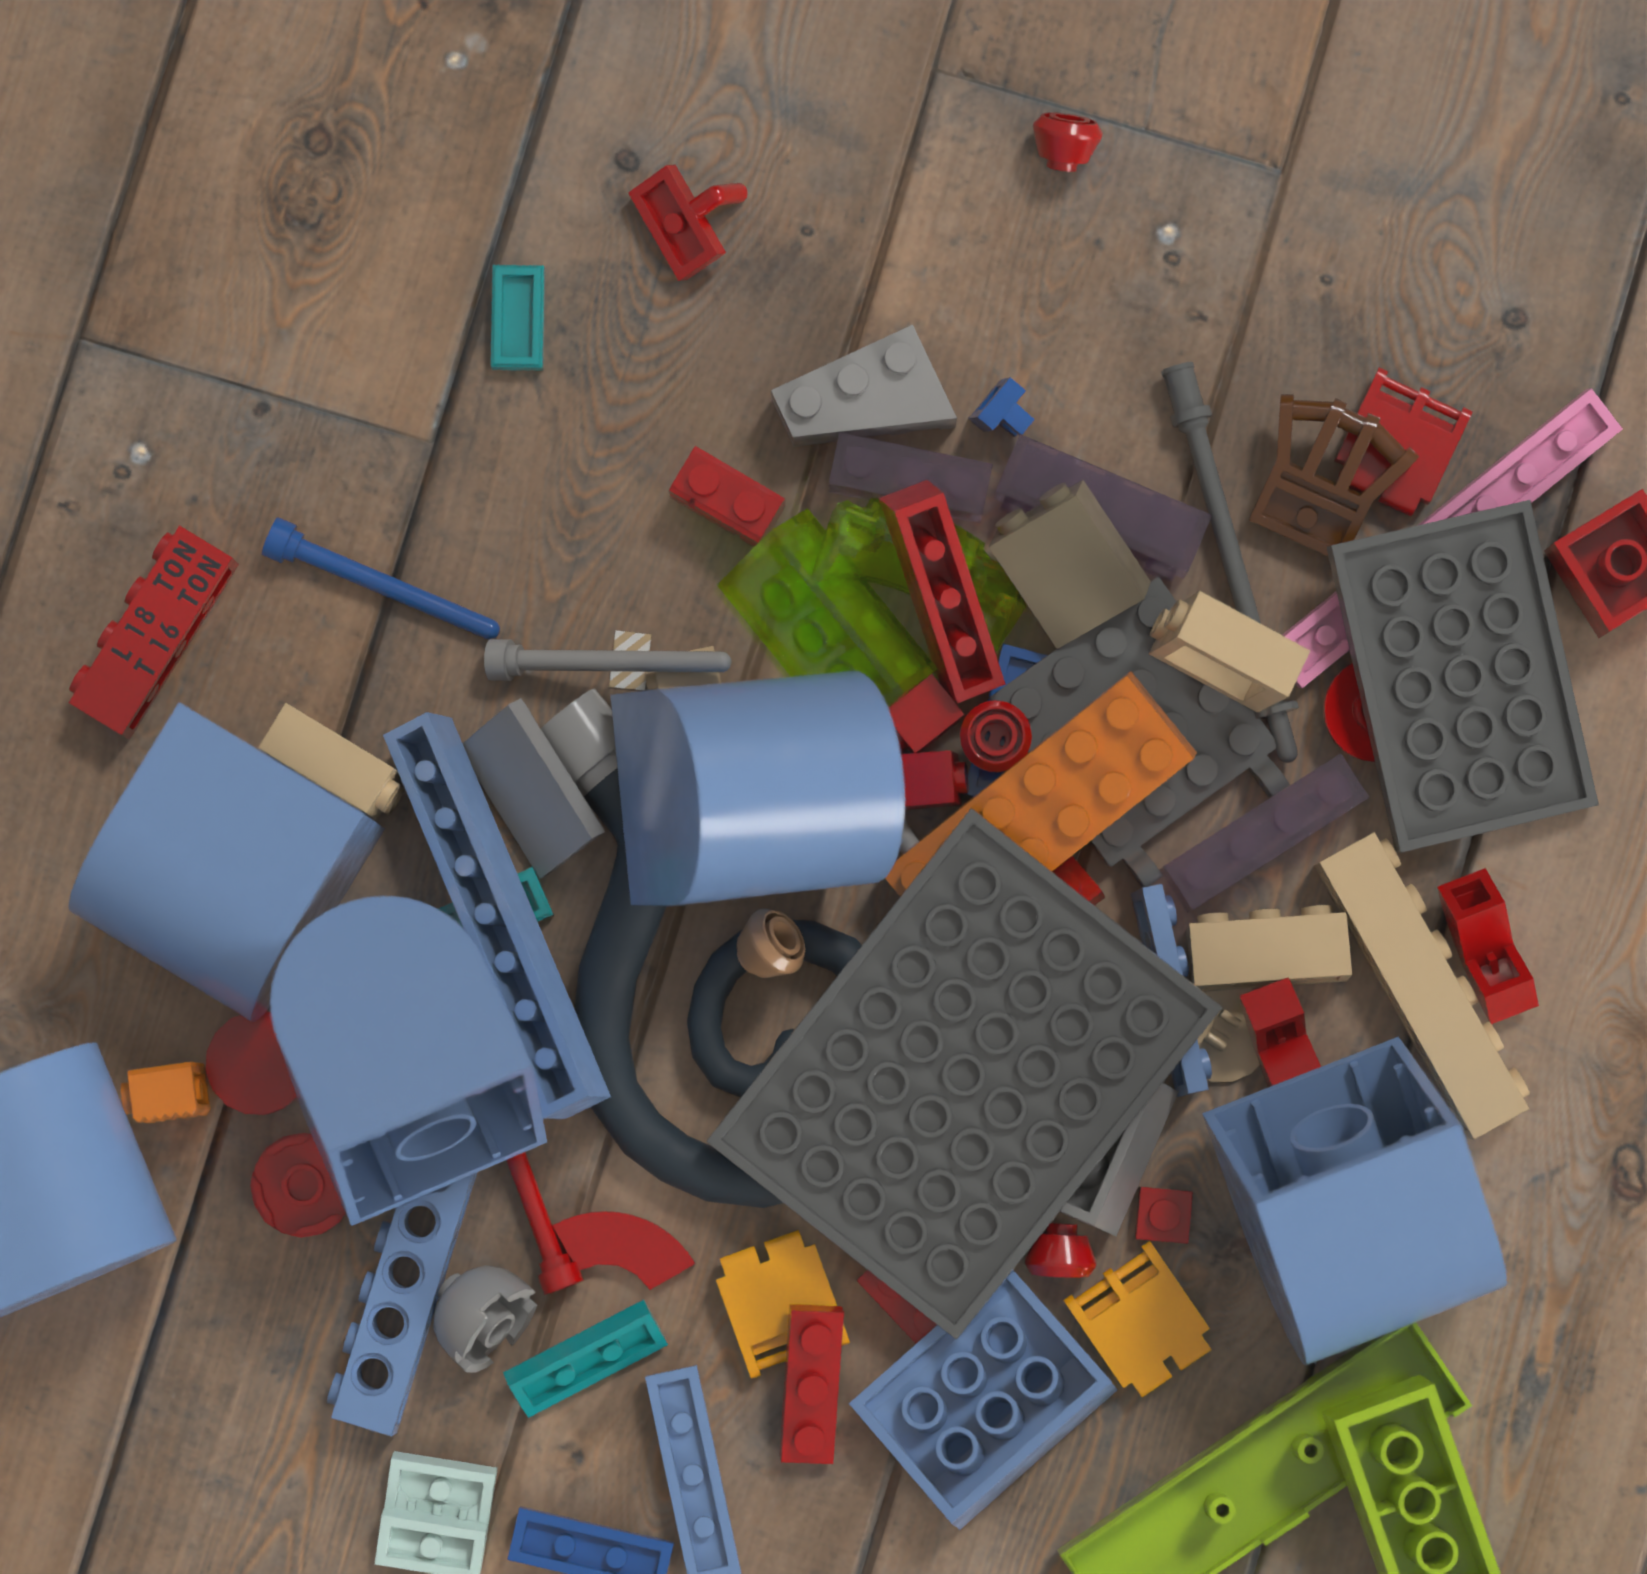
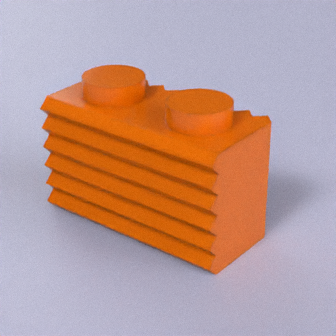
M185 1062L128 1070V1082L121 1083V1100L126 1114H132L133 1119L139 1123L165 1122L166 1120H176L177 1118L197 1117V1115L207 1116L211 1110L204 1063Z

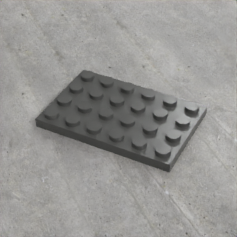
M1530 500L1326 547L1396 853L1599 805Z

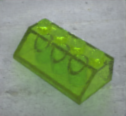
M808 508L772 529L717 584L719 589L791 677L859 671L874 682L889 708L929 675L938 670Z

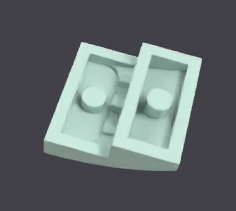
M394 1451L390 1463L385 1506L381 1515L375 1565L431 1574H481L498 1467Z

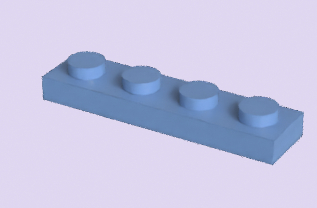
M1162 884L1144 887L1131 893L1141 942L1180 974L1187 977L1189 973L1187 957L1182 946L1176 947L1172 926L1177 924V913L1172 897L1164 894ZM1196 1040L1171 1072L1174 1088L1178 1091L1177 1097L1209 1090L1207 1080L1212 1077L1211 1062L1206 1049H1199L1198 1040Z
M693 1365L647 1375L645 1379L687 1574H741L698 1366Z

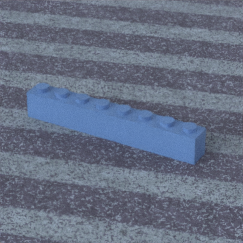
M426 712L384 734L383 737L463 929L469 934L480 951L532 1064L542 1117L546 1119H567L610 1098L611 1095L452 718Z

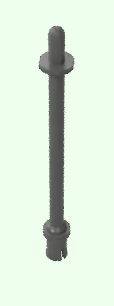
M1185 362L1168 367L1161 371V374L1164 377L1174 414L1170 416L1172 427H1178L1179 431L1186 434L1235 609L1261 624L1205 429L1209 423L1208 418L1212 417L1210 405H1204L1193 362ZM1282 700L1258 713L1254 712L1255 719L1260 718L1262 720L1267 718L1271 735L1275 739L1277 756L1285 763L1293 762L1298 755V749L1287 712L1299 708L1298 702L1293 700Z

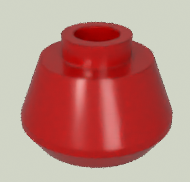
M1048 112L1042 113L1033 122L1038 155L1047 159L1046 167L1058 171L1076 172L1078 164L1088 163L1103 136L1095 120L1082 116Z
M999 700L987 701L973 708L965 717L960 731V742L966 757L978 768L989 772L1009 770L1027 755L1032 741L1031 726L1024 713L1013 704ZM990 732L989 740L985 741V735ZM1004 737L1005 743L1003 746H1000L1001 738Z
M1050 1223L1047 1226L1046 1233H1042L1034 1242L1025 1259V1266L1031 1275L1061 1278H1081L1091 1275L1096 1268V1260L1088 1236L1077 1234L1078 1224Z

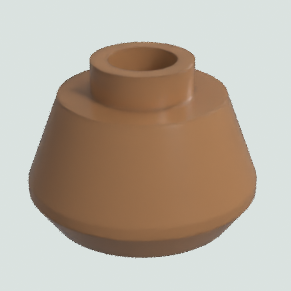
M759 909L751 915L737 939V957L747 972L761 978L793 974L803 964L805 943L799 928L787 915L776 910Z

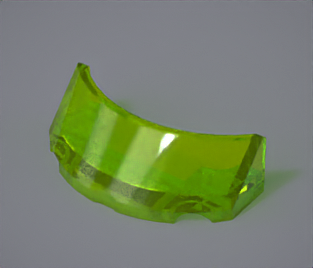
M870 498L865 507L857 506L849 500L837 503L831 513L811 574L812 580L820 583L835 579L860 580L887 586L910 595L879 498ZM954 524L994 650L997 652L1025 610V600L1000 563L992 559L985 552L984 545L986 543Z

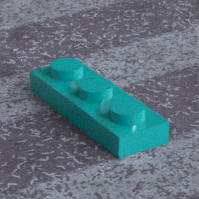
M643 1299L503 1372L508 1387L529 1418L668 1346V1343Z

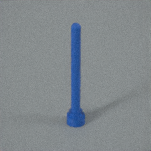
M277 517L267 535L261 555L282 563L285 559L293 563L295 559H299L488 640L495 639L500 633L499 624L491 618L304 540L305 534L297 531V525Z

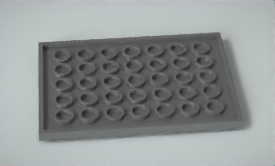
M970 808L706 1142L957 1340L1220 1012L1222 1006L974 809Z

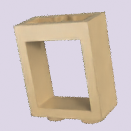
M1198 591L1184 601L1177 600L1170 611L1164 608L1150 631V636L1156 640L1149 655L1257 713L1289 697L1310 653V650L1201 591Z
M287 703L284 704L258 747L270 757L376 821L382 812L387 815L393 812L405 791L400 786L402 780L395 768Z

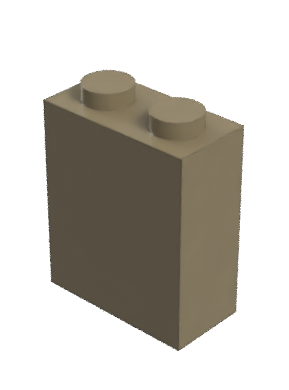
M1084 480L1069 488L1066 483L1058 484L1039 498L1041 503L1039 506L1027 513H1024L1022 508H1019L1004 516L996 523L995 526L998 530H996L989 545L990 550L1057 649L1144 600L1151 583Z

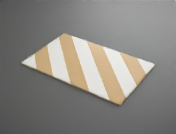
M615 630L613 651H650L651 634ZM611 671L609 687L645 691V673L647 672Z

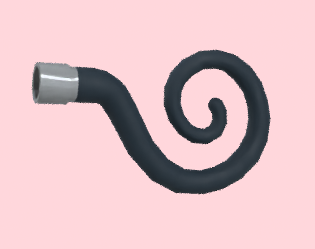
M595 688L591 689L570 703L541 728L584 799L613 834L617 842V854L608 887L579 964L574 1006L576 1015L611 1095L610 1098L590 1108L623 1153L660 1181L707 1202L760 1208L782 1204L781 1200L714 1147L688 1136L659 1114L637 1081L629 1040L636 983L667 906L631 905L612 709ZM791 919L799 928L804 939L805 954L803 961L828 969L836 976H838L862 945L856 938L819 922ZM742 930L711 954L694 984L687 1017L692 1058L712 1087L738 1097L745 1093L795 1030L791 1028L782 1031L776 1039L773 1053L764 1063L752 1066L735 1060L725 1047L721 1029L725 1001L737 980L747 973L737 957V939Z

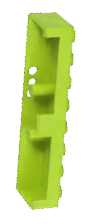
M1415 1322L1358 1345L1064 1544L1057 1551L1072 1574H1218L1262 1543L1267 1546L1309 1517V1511L1347 1486L1321 1411L1417 1375H1421L1435 1384L1446 1418L1449 1416L1457 1417L1470 1408L1472 1404L1421 1328Z

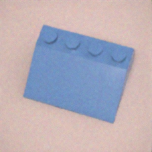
M1012 1270L957 1340L937 1325L849 1404L951 1524L961 1530L1117 1391V1388L1016 1272Z

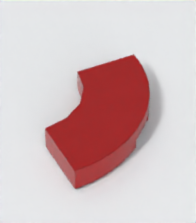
M614 1211L589 1212L564 1219L552 1225L572 1261H577L580 1270L595 1265L620 1266L636 1274L649 1290L696 1264L689 1252L674 1236L659 1225L635 1215Z

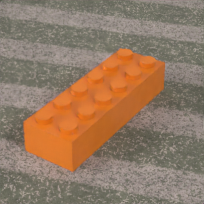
M1130 671L1027 753L1019 762L1001 774L900 855L885 879L897 894L901 896L970 808L974 809L1045 867L1053 871L1192 761L1197 752L1132 671Z

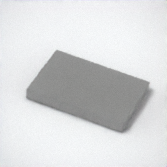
M521 698L508 704L463 742L477 779L540 879L555 871L605 832Z

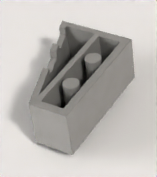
M913 325L771 390L772 402L793 447L856 440L859 437L885 434H907V432L928 429H951L956 427L957 422L954 410Z

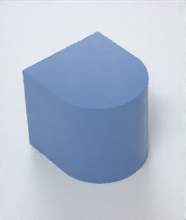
M859 671L653 689L610 695L631 905L674 906L871 884L882 881L891 871L899 852L904 824L905 795L902 760L889 709L879 689L865 674Z
M179 702L89 850L70 895L69 911L250 1021L255 1022L271 1007V988L274 975L290 943L314 919L340 904L385 828L364 813Z
M392 896L368 897L344 903L323 913L303 928L293 939L278 964L272 983L270 1004L273 1027L302 1113L351 1226L547 1143L532 1064L480 951L469 934L455 920L437 908L416 900Z
M1399 1037L1202 1113L1259 1274L1282 1327L1297 1356L1305 1366L1506 1287L1507 1275L1501 1248L1461 1124Z
M87 1043L65 1049L0 1073L1 1318L134 1262L177 1241L97 1043Z

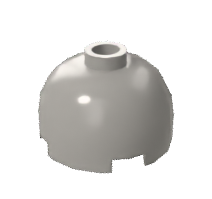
M480 1266L465 1271L461 1275L459 1273L451 1275L441 1285L437 1294L439 1301L435 1308L433 1329L438 1342L449 1357L465 1372L476 1373L489 1367L494 1362L487 1355L493 1352L505 1338L513 1346L529 1325L537 1307V1304L530 1299V1296L535 1291L514 1273L494 1266Z

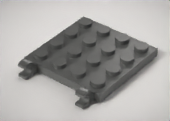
M1159 576L1151 581L1144 600L1054 650L988 698L990 701L999 700L1013 704L1027 717L1032 731L1029 753L1128 672L1132 671L1197 753L1192 761L1090 841L1108 867H1112L1120 860H1123L1142 888L1150 886L1163 875L1142 849L1141 845L1245 770L1249 769L1268 797L1275 796L1290 785L1279 768L1267 756L1276 749L1275 739L1261 719H1255V711L1149 655L1156 640L1150 636L1154 622L1164 608L1170 611L1176 603L1175 598Z

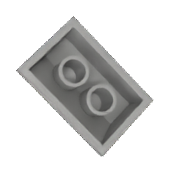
M1164 1083L1160 1085L1059 1212L1117 1236L1178 1095V1091Z

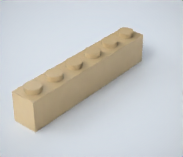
M1374 832L1317 863L1314 867L1340 913L1347 912L1348 928L1448 1107L1460 1122L1466 1139H1476L1528 1110L1529 1107L1524 1097L1530 1095L1517 1069L1513 1067L1507 1070L1498 1054V1051L1504 1049V1046L1495 1028L1489 1021L1482 1024L1472 1006L1478 1003V999L1471 985L1463 975L1456 978L1446 961L1452 957L1446 940L1437 929L1430 932L1421 914L1426 912L1427 909L1419 892L1413 884L1405 887L1395 868L1401 866V862L1395 849L1387 838L1379 841Z

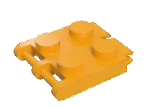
M799 1230L764 1242L770 1258L768 1261L760 1263L755 1246L719 1258L725 1276L716 1279L751 1379L761 1376L760 1370L786 1361V1350L756 1360L755 1355L787 1344L790 1304L837 1306L816 1245L812 1244L805 1247ZM844 1323L842 1346L850 1344Z
M1150 1241L1141 1246L1142 1253L1116 1271L1109 1268L1103 1272L1104 1279L1076 1298L1071 1294L1063 1300L1121 1387L1124 1388L1132 1383L1142 1398L1172 1378L1171 1373L1162 1361L1171 1356L1182 1371L1211 1351L1210 1346L1202 1336L1204 1332L1210 1329ZM1150 1260L1152 1263L1150 1266L1138 1272L1125 1283H1121V1279ZM1108 1288H1112V1292L1093 1303L1086 1310H1082L1081 1307Z

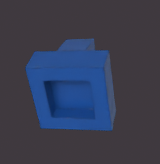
M1011 377L1000 379L968 418L983 432L993 431L999 424L1013 437L1017 434L1022 436L1035 420L1016 403L1026 390Z

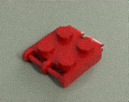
M1379 367L1357 414L1367 417L1368 413L1381 418L1379 423L1405 450L1411 447L1419 455L1418 459L1381 494L1378 500L1391 508L1412 516L1419 502L1426 505L1431 502L1473 411L1465 407L1459 411L1430 397L1431 391L1423 387L1419 391L1387 377L1388 371ZM1384 386L1414 400V402L1410 405L1380 389ZM1426 406L1456 420L1453 425L1422 409ZM1347 432L1334 460L1335 462L1344 466L1357 436ZM1370 443L1349 488L1360 493L1390 465Z

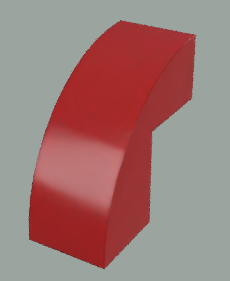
M1486 868L1437 886L1444 915L1458 955L1488 1021L1494 1024L1538 1007L1539 1002L1534 978L1513 942L1506 903Z
M1289 977L1240 995L1248 1032L1268 1087L1321 1067L1306 1032L1304 1011Z

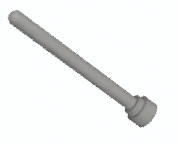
M490 639L486 644L484 653L485 673L490 681H512L514 676H521L524 671L725 672L731 666L730 656L723 651L524 650L522 645H515L512 639Z

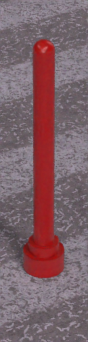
M526 1152L507 1159L508 1167L543 1262L539 1263L542 1273L537 1275L544 1295L584 1281L577 1261L571 1262L569 1254L562 1253Z

